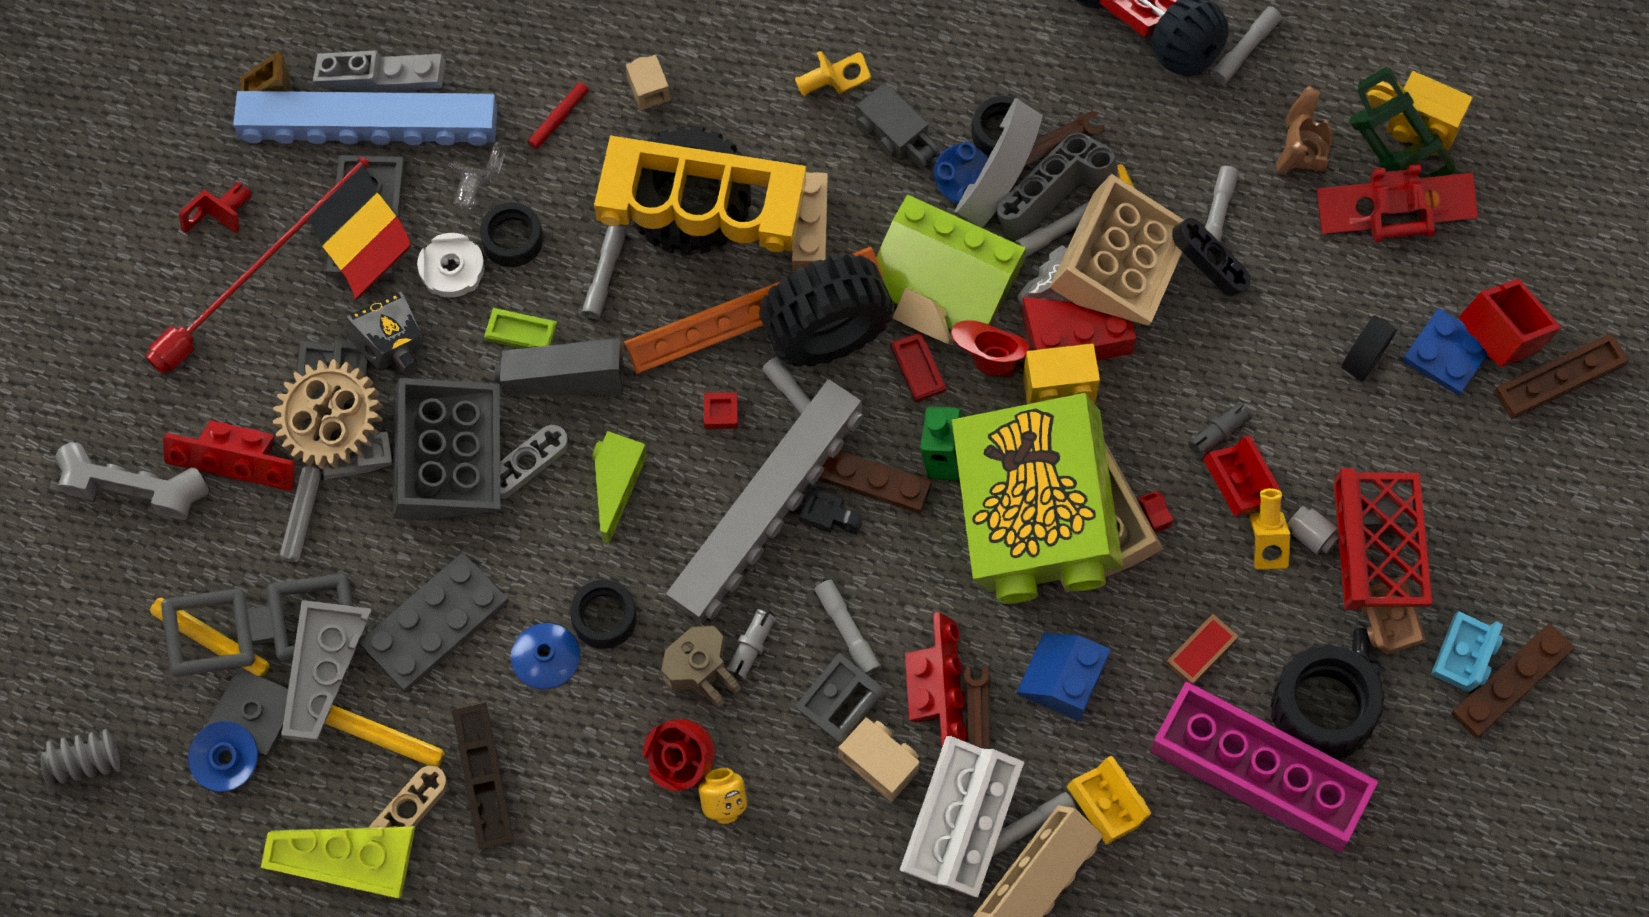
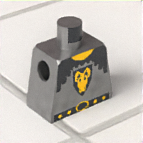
M398 292L346 317L344 335L377 369H383L396 363L402 374L406 375L418 368L420 363L414 356V353L419 350L422 335L402 292Z

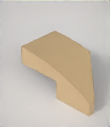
M905 288L893 319L950 345L954 343L945 320L948 317L946 309L939 307L938 302L914 290Z

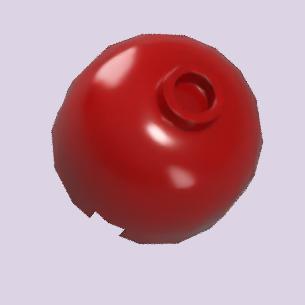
M689 719L668 720L656 726L646 737L643 747V758H647L648 765L651 768L647 770L650 777L659 786L670 791L689 789L705 779V775L713 769L716 755L714 742L709 732L699 723Z

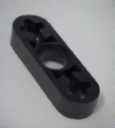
M1188 218L1173 227L1172 238L1175 245L1225 295L1232 297L1249 288L1250 275L1246 268L1198 220ZM1207 250L1211 251L1215 256V265L1209 261Z

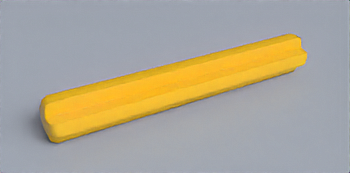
M164 598L156 599L150 608L153 616L163 621L161 603ZM183 610L176 611L179 632L219 656L240 653L239 644L187 612ZM255 654L253 665L240 668L256 676L264 677L270 665L266 660Z
M332 705L325 722L329 726L428 766L439 767L445 753L439 747Z

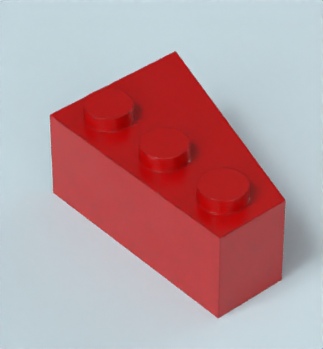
M1023 297L1021 314L1031 351L1094 344L1096 361L1133 354L1137 338L1132 321L1082 307L1072 302Z

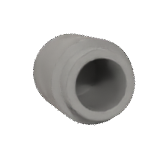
M1303 505L1287 524L1288 528L1292 531L1291 535L1316 555L1321 551L1327 554L1338 542V536L1335 535L1338 528L1313 508L1309 510Z

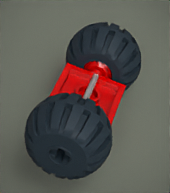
M1075 0L1086 7L1107 8L1114 16L1119 17L1131 26L1134 31L1144 37L1153 34L1151 43L1157 60L1164 68L1177 75L1193 76L1205 71L1219 57L1229 36V25L1224 13L1215 3L1209 0Z

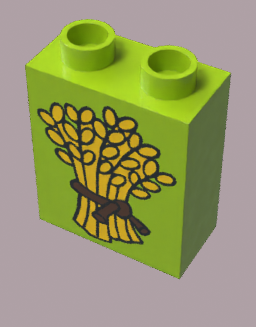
M1086 393L952 419L973 580L988 592H996L998 603L1013 604L1033 600L1038 597L1037 584L1062 579L1064 589L1067 591L1096 589L1106 584L1105 571L1123 568L1101 413Z

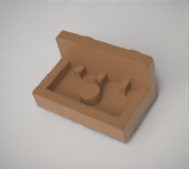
M1405 575L1391 580L1397 584ZM1407 579L1399 588L1408 596L1413 597L1409 580ZM1384 583L1373 586L1369 584L1370 597H1385L1391 591ZM1395 593L1391 595V597H1398ZM1361 607L1364 615L1369 616L1371 627L1367 628L1373 647H1378L1385 654L1395 653L1426 643L1416 607Z

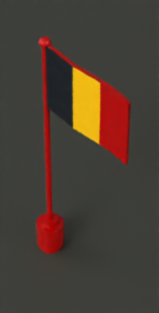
M364 157L358 158L359 163L187 329H184L182 326L178 329L170 326L148 347L149 352L144 356L146 360L162 375L168 370L173 371L195 350L191 344L195 339L191 334L309 220L323 249L346 277L353 291L355 301L361 297L411 247L402 223L379 195L366 170L369 166V161Z

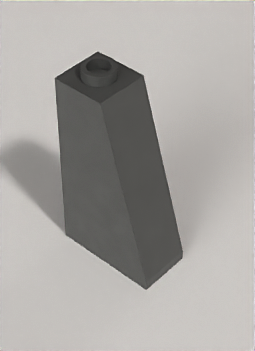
M620 338L502 351L501 363H496L495 382L501 384L503 394L623 396L624 359Z

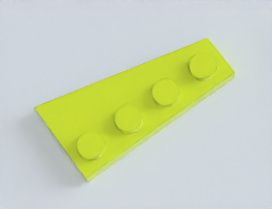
M416 826L270 831L267 833L261 868L400 898L403 892Z

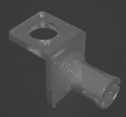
M495 142L486 171L449 162L448 168L451 173L461 178L455 200H453L454 206L459 208L466 206L465 209L473 210L479 185L483 183L495 185L505 155V150L500 142Z

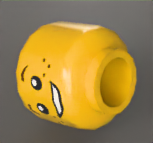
M714 769L705 775V779L700 782L698 791L702 811L706 817L717 820L721 824H728L737 820L738 816L746 810L748 801L744 780L731 769Z

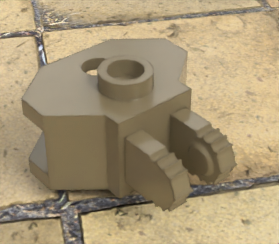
M715 626L691 627L665 649L661 672L664 675L663 681L672 691L695 690L698 694L703 693L716 707H720L725 702L722 695L712 687V683L719 678L733 694L741 689L738 682L725 669L724 661L722 660L725 648L724 637Z

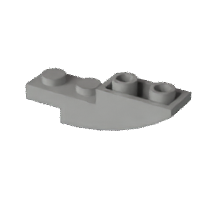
M377 50L317 54L313 82L318 86L345 92L417 93V89L442 88L446 60L442 54L381 57Z

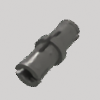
M1238 401L1220 418L1214 417L1209 421V427L1188 442L1190 449L1193 452L1198 449L1199 452L1196 455L1203 459L1207 453L1222 441L1224 443L1229 441L1234 431L1252 419L1251 411L1248 407L1242 410L1241 408L1244 407V403Z

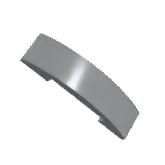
M1014 99L1000 125V128L1003 129L1000 138L976 183L968 185L954 213L978 227L983 228L997 211L998 204L1009 194L1030 155L1042 120L1040 113L1019 99Z

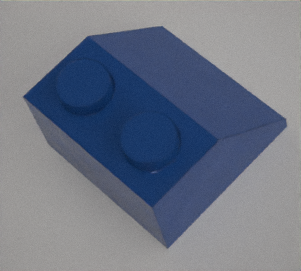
M1044 633L1016 694L1081 722L1106 666L1111 649L1079 635Z

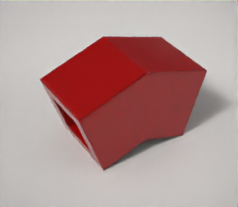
M1153 491L1137 498L1155 534L1172 527L1174 520L1161 493Z

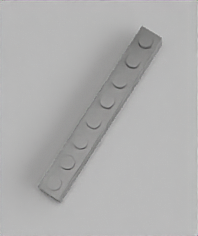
M830 379L825 382L667 591L666 596L670 603L702 625L707 618L710 620L715 618L722 608L723 603L721 600L728 591L732 593L737 589L743 579L742 572L748 564L754 565L763 553V544L769 537L774 538L779 533L784 524L782 519L789 510L794 511L800 505L804 497L802 492L808 484L811 483L813 485L818 481L824 471L822 466L829 456L834 458L839 453L844 444L842 439L849 430L853 432L860 425L864 417L860 399Z

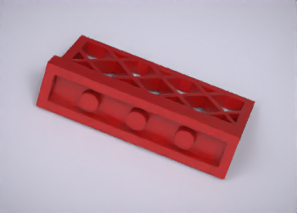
M1341 468L1333 482L1344 610H1359L1361 607H1430L1432 605L1420 473L1355 472V468ZM1360 482L1372 483L1381 491L1373 502L1361 493ZM1396 483H1411L1412 496L1406 503L1391 490ZM1384 495L1400 508L1391 519L1375 506ZM1412 501H1413V509L1409 506ZM1362 505H1364V506L1366 507V509H1365L1363 512H1362ZM1369 511L1385 524L1375 535L1363 524V517ZM1403 511L1415 522V529L1409 535L1393 522ZM1387 528L1391 529L1403 540L1394 551L1378 539ZM1415 534H1416V541L1412 539V537H1413ZM1365 537L1369 540V542L1366 545ZM1372 543L1388 557L1378 568L1366 558V550ZM1406 544L1418 553V562L1412 568L1396 555ZM1390 560L1406 573L1397 584L1381 571ZM1368 570L1372 573L1369 578H1368ZM1375 576L1391 590L1385 597H1370L1369 583ZM1410 576L1421 586L1422 597H1410L1399 587ZM1395 593L1398 597H1391V595Z

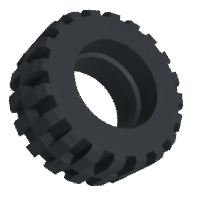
M686 125L676 126V131L672 132L665 129L658 132V138L653 139L649 137L645 140L743 156L741 152H737V146L730 139L723 141L721 133L715 130L708 133L705 132V127L696 125L694 129H686ZM642 168L635 201L647 208H656L663 205L665 201L658 195V191L676 173ZM712 179L717 183L719 189L709 201L696 207L682 209L692 215H702L711 211L718 200L722 180ZM733 182L726 214L732 220L746 222L749 215L748 207L751 206L750 185ZM674 220L669 225L659 229H647L634 222L635 228L641 235L646 233V239L649 243L657 246L660 242L662 243L663 251L673 253L674 249H680L681 255H691V250L700 249V254L710 252L711 245L716 244L720 248L727 243V237L722 233L720 227L708 235L693 236L684 233L677 227Z
M846 254L844 257L836 255L829 257L827 260L822 261L820 259L814 261L807 267L802 266L790 276L786 275L783 277L780 283L773 285L769 289L768 295H765L762 299L759 316L776 356L788 365L792 364L795 367L806 365L810 367L816 366L818 363L825 364L832 362L833 359L848 356L850 352L858 351L865 347V344L869 341H874L879 337V333L884 332L888 327V323L891 322L894 304L876 264L864 256L858 255L856 257L853 254Z

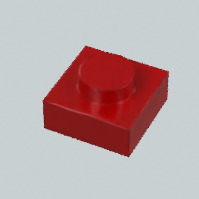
M704 393V429H738L737 393Z

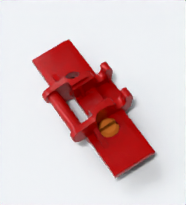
M1417 164L1409 165L1407 170L1385 172V168L1373 169L1370 183L1318 188L1317 198L1321 234L1371 230L1374 242H1382V238L1425 234L1426 237H1433L1435 233L1434 223L1478 218L1473 173L1419 178L1421 165ZM1360 198H1367L1372 202L1373 211L1369 216H1362L1357 212L1356 203ZM1418 212L1420 222L1382 225L1381 215Z

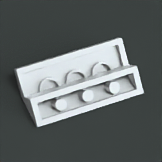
M946 736L900 871L930 883L978 897L1024 761L994 749H982L955 737Z

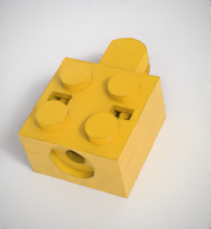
M1412 71L1404 86V90L1409 92L1414 100L1413 106L1431 132L1438 134L1444 148L1448 152L1462 125L1473 97ZM1383 81L1371 87L1367 93L1374 108L1397 96L1392 86ZM1402 112L1390 119L1386 132L1391 133L1397 141L1403 143L1411 142L1413 144L1421 141ZM1434 152V153L1431 154V155H1432V156H1437V155H1439V154H1438L1437 152Z

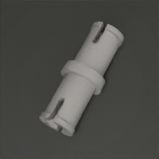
M756 610L755 616L745 635H740L737 641L739 646L728 667H726V670L733 676L738 665L741 664L742 666L736 678L743 681L746 680V676L757 655L763 653L765 649L763 643L776 622V618L769 614L763 626H761L760 623L766 614L763 610Z

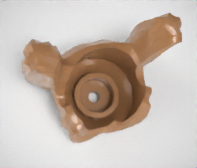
M1311 86L1304 89L1300 97L1290 108L1286 117L1287 136L1285 147L1275 165L1276 171L1280 175H1286L1294 168L1314 170V172H1327L1329 162L1327 158L1329 157L1333 141V133L1328 125V121L1324 120L1322 123L1313 121L1312 117L1320 92Z

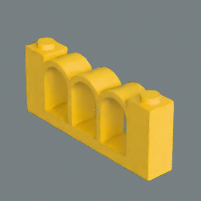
M610 135L594 203L596 220L608 226H618L620 224L629 226L630 219H632L639 226L647 229H659L669 225L674 220L677 227L684 233L693 236H705L715 232L720 227L722 233L732 241L752 243L759 240V246L765 247L770 251H792L806 186V166ZM642 168L676 173L672 193L668 201L656 208H647L635 201ZM687 175L722 180L716 205L708 213L692 215L680 207ZM733 182L768 187L764 208L756 219L749 222H738L732 220L726 214Z

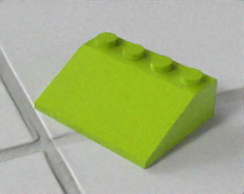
M907 194L889 227L876 259L893 304L898 306L905 288L914 290L938 302L939 307L946 309L948 317L945 320L948 329L952 331L955 324L966 320L979 321L991 325L1024 264L1026 248Z

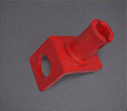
M237 182L220 199L203 190L179 212L181 230L187 233L208 213L237 234L240 231L238 214L235 211L252 198L250 190L245 185L242 187L241 182ZM198 207L196 214L188 220L190 213Z

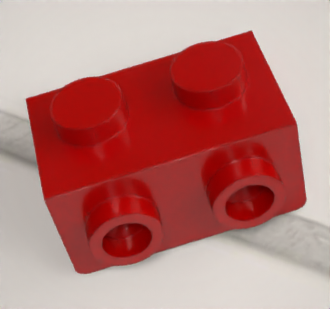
M1251 436L1243 437L1233 447L1209 452L1203 458L1234 517L1260 510V492L1262 490L1270 488L1281 491Z

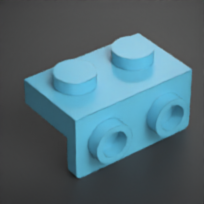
M1460 611L1455 613L1431 675L1468 693L1479 685L1483 686L1491 673L1492 667L1488 666L1491 655H1495L1498 652L1503 641V636L1499 635L1503 624L1496 621L1489 626Z

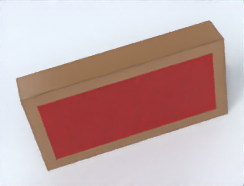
M1212 614L1166 661V665L1185 682L1187 681L1194 685L1238 640L1239 636Z

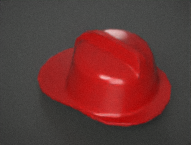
M966 320L958 322L951 331L953 341L960 348L971 353V358L976 368L987 375L1011 377L1015 372L1017 361L1023 359L1026 356V351H1029V345L1022 337L1004 332L979 321Z

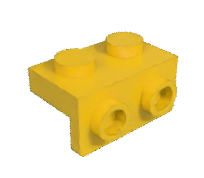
M1112 756L1106 758L1097 768L1073 779L1066 786L1091 824L1103 835L1102 840L1106 845L1131 833L1151 815V811L1144 799L1138 794L1124 770Z

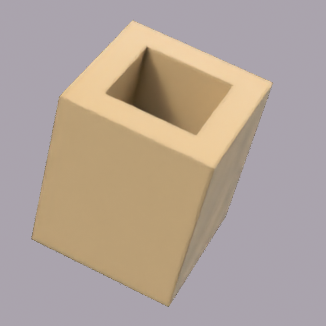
M656 55L639 57L626 64L627 79L640 111L670 101L669 86Z

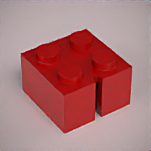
M1519 278L1504 283L1500 287L1495 286L1480 292L1458 317L1466 326L1468 333L1478 340L1487 351L1488 356L1500 368L1539 353L1562 328Z

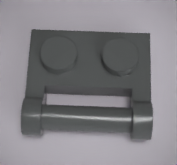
M838 653L796 704L795 708L841 745L878 700L882 701L888 692L842 654ZM860 685L868 690L840 726H835L831 720Z

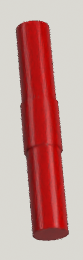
M579 82L552 111L545 122L527 141L528 145L537 150L564 121L571 110L589 91L584 83Z

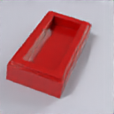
M922 332L891 342L890 347L915 403L946 392L947 388Z

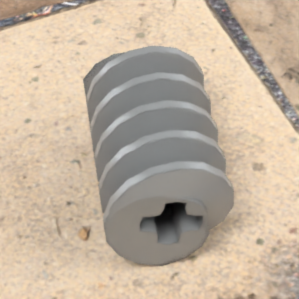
M107 729L103 730L102 740L100 741L97 740L93 732H89L88 743L85 744L79 735H75L74 746L71 747L65 737L61 738L60 749H55L52 741L49 740L46 743V751L42 752L40 758L42 774L48 786H52L55 779L59 783H66L69 780V776L73 780H81L83 773L87 777L93 778L96 776L97 770L103 775H108L112 766L117 772L121 770L120 756L115 739L111 737Z

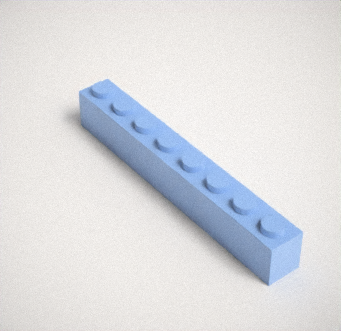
M237 91L233 125L239 140H244L248 143L276 140L282 144H290L294 140H307L313 144H323L328 140L340 141L349 145L356 144L358 141H372L378 145H386L390 141H404L409 145H419L422 142H436L440 145L448 146L454 144V142H468L474 146H482L487 142H495L497 104L494 94Z

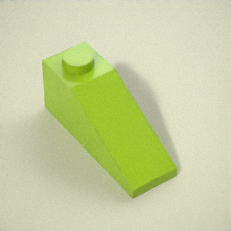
M607 431L603 441L599 440L592 455V459L595 460L600 532L602 541L606 544H609L647 458L644 443Z

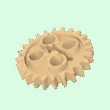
M332 359L328 368L323 361L319 360L317 370L315 371L307 364L305 365L306 375L302 377L299 373L294 372L293 374L297 382L294 385L284 382L285 387L289 390L288 393L277 394V397L283 401V405L273 407V410L281 415V417L273 420L274 425L282 428L276 433V436L280 440H285L282 444L284 449L288 452L292 451L291 455L297 460L303 458V462L308 466H311L315 461L319 468L324 469L328 460L331 466L337 468L339 458H342L349 464L351 463L350 453L354 452L361 457L362 452L359 446L364 444L371 447L372 443L367 436L379 433L372 425L373 423L381 422L383 419L374 412L383 408V405L378 400H374L380 393L374 387L370 388L373 381L368 376L363 378L364 373L358 367L353 370V367L348 362H345L340 368V364ZM325 388L323 396L319 399H314L317 390ZM355 398L353 406L344 410L346 401ZM312 418L310 426L305 430H301L302 423L306 419ZM341 428L342 432L339 438L331 441L332 433Z

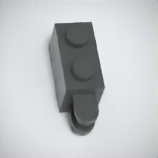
M885 82L856 105V125L865 135L871 134L877 139L878 146L887 156L893 155L899 161L907 156L919 168L923 169L927 165V160L940 155L936 144L928 138L929 124ZM920 145L922 149L918 151L916 148Z

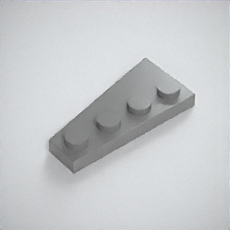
M302 600L281 738L308 742L318 741L372 609Z

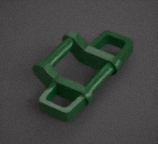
M1385 67L1359 82L1358 94L1366 110L1354 114L1350 118L1349 123L1355 131H1360L1378 157L1379 166L1385 168V172L1407 169L1409 165H1415V163L1434 152L1439 154L1446 165L1431 174H1424L1421 171L1419 178L1446 176L1455 172V161L1444 148L1442 140L1438 134L1431 132L1413 106V98L1409 92L1404 90L1390 68ZM1382 81H1388L1397 96L1374 108L1366 91ZM1402 112L1421 141L1402 152H1390L1373 128Z

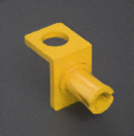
M819 51L817 54L821 62L820 67L800 77H796L795 81L801 94L806 96L828 84L830 87L833 86L838 94L847 92L870 81L872 77L864 56L860 52L832 65L824 53ZM849 65H859L861 71L857 78L848 80L844 77V71Z
M1264 489L1260 492V512L1250 513L1249 515L1255 536L1254 566L1255 569L1288 568L1290 531L1284 513L1281 512L1282 492L1277 489ZM1275 545L1281 548V555L1275 560H1266L1262 556L1263 550L1268 546Z

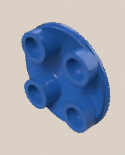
M962 142L945 149L937 158L934 166V179L942 195L958 205L968 185L976 183L988 160V156L970 142Z

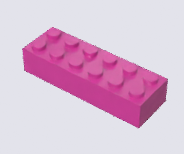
M1187 681L1154 739L1150 753L1339 853L1342 852L1348 843L1378 783L1377 780Z

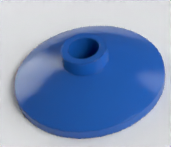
M552 623L537 624L526 629L518 636L511 651V663L517 677L523 683L537 689H551L566 683L576 672L580 661V649L575 637L564 627ZM549 648L551 652L547 657H541L538 655L539 650Z
M219 721L204 727L192 740L188 752V765L192 776L203 787L217 792L231 791L242 786L252 776L258 762V747L252 734L245 727L230 721ZM230 752L232 760L228 764H223L221 762L222 755Z

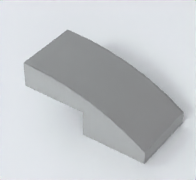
M379 432L376 435L369 434L367 438L372 443L371 447L361 444L359 447L362 456L360 457L354 452L350 453L351 463L349 464L342 458H339L338 466L334 468L327 460L323 469L324 480L371 472L392 465L388 432Z

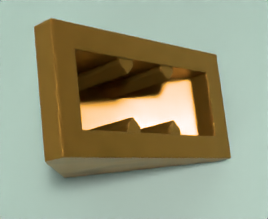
M276 52L240 77V91L290 92V74L283 54Z

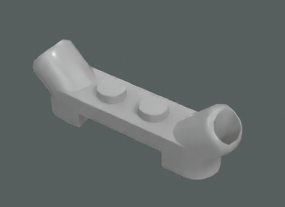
M77 442L63 445L55 455L56 462L62 471L57 488L61 492L74 497L93 501L98 488L152 500L151 505L157 515L186 520L191 504L204 498L209 492V488L198 469L192 467L169 480H163L150 472L140 471L138 474L127 472L124 468L114 464H107L106 467L94 465L83 445Z

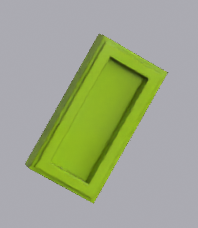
M493 308L484 339L488 342L521 349L550 346L556 332L557 321Z

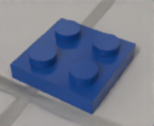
M1438 308L1402 361L1460 396L1488 354L1478 340L1468 333L1466 326L1460 320Z

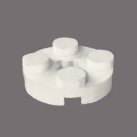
M445 233L431 240L432 243L425 250L423 247L418 256L417 266L420 278L429 292L450 298L465 295L478 287L484 274V259L477 244L475 245L469 241L468 237L459 233ZM454 259L455 263L459 265L453 271L442 268V266L448 265V260Z

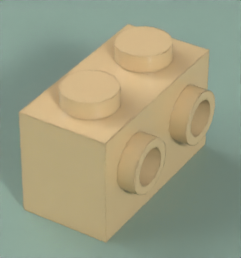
M866 717L838 747V758L890 802H893L919 772L920 761L917 760L919 756L909 745L905 743L899 745L891 738L892 733L884 724L879 721L873 723Z

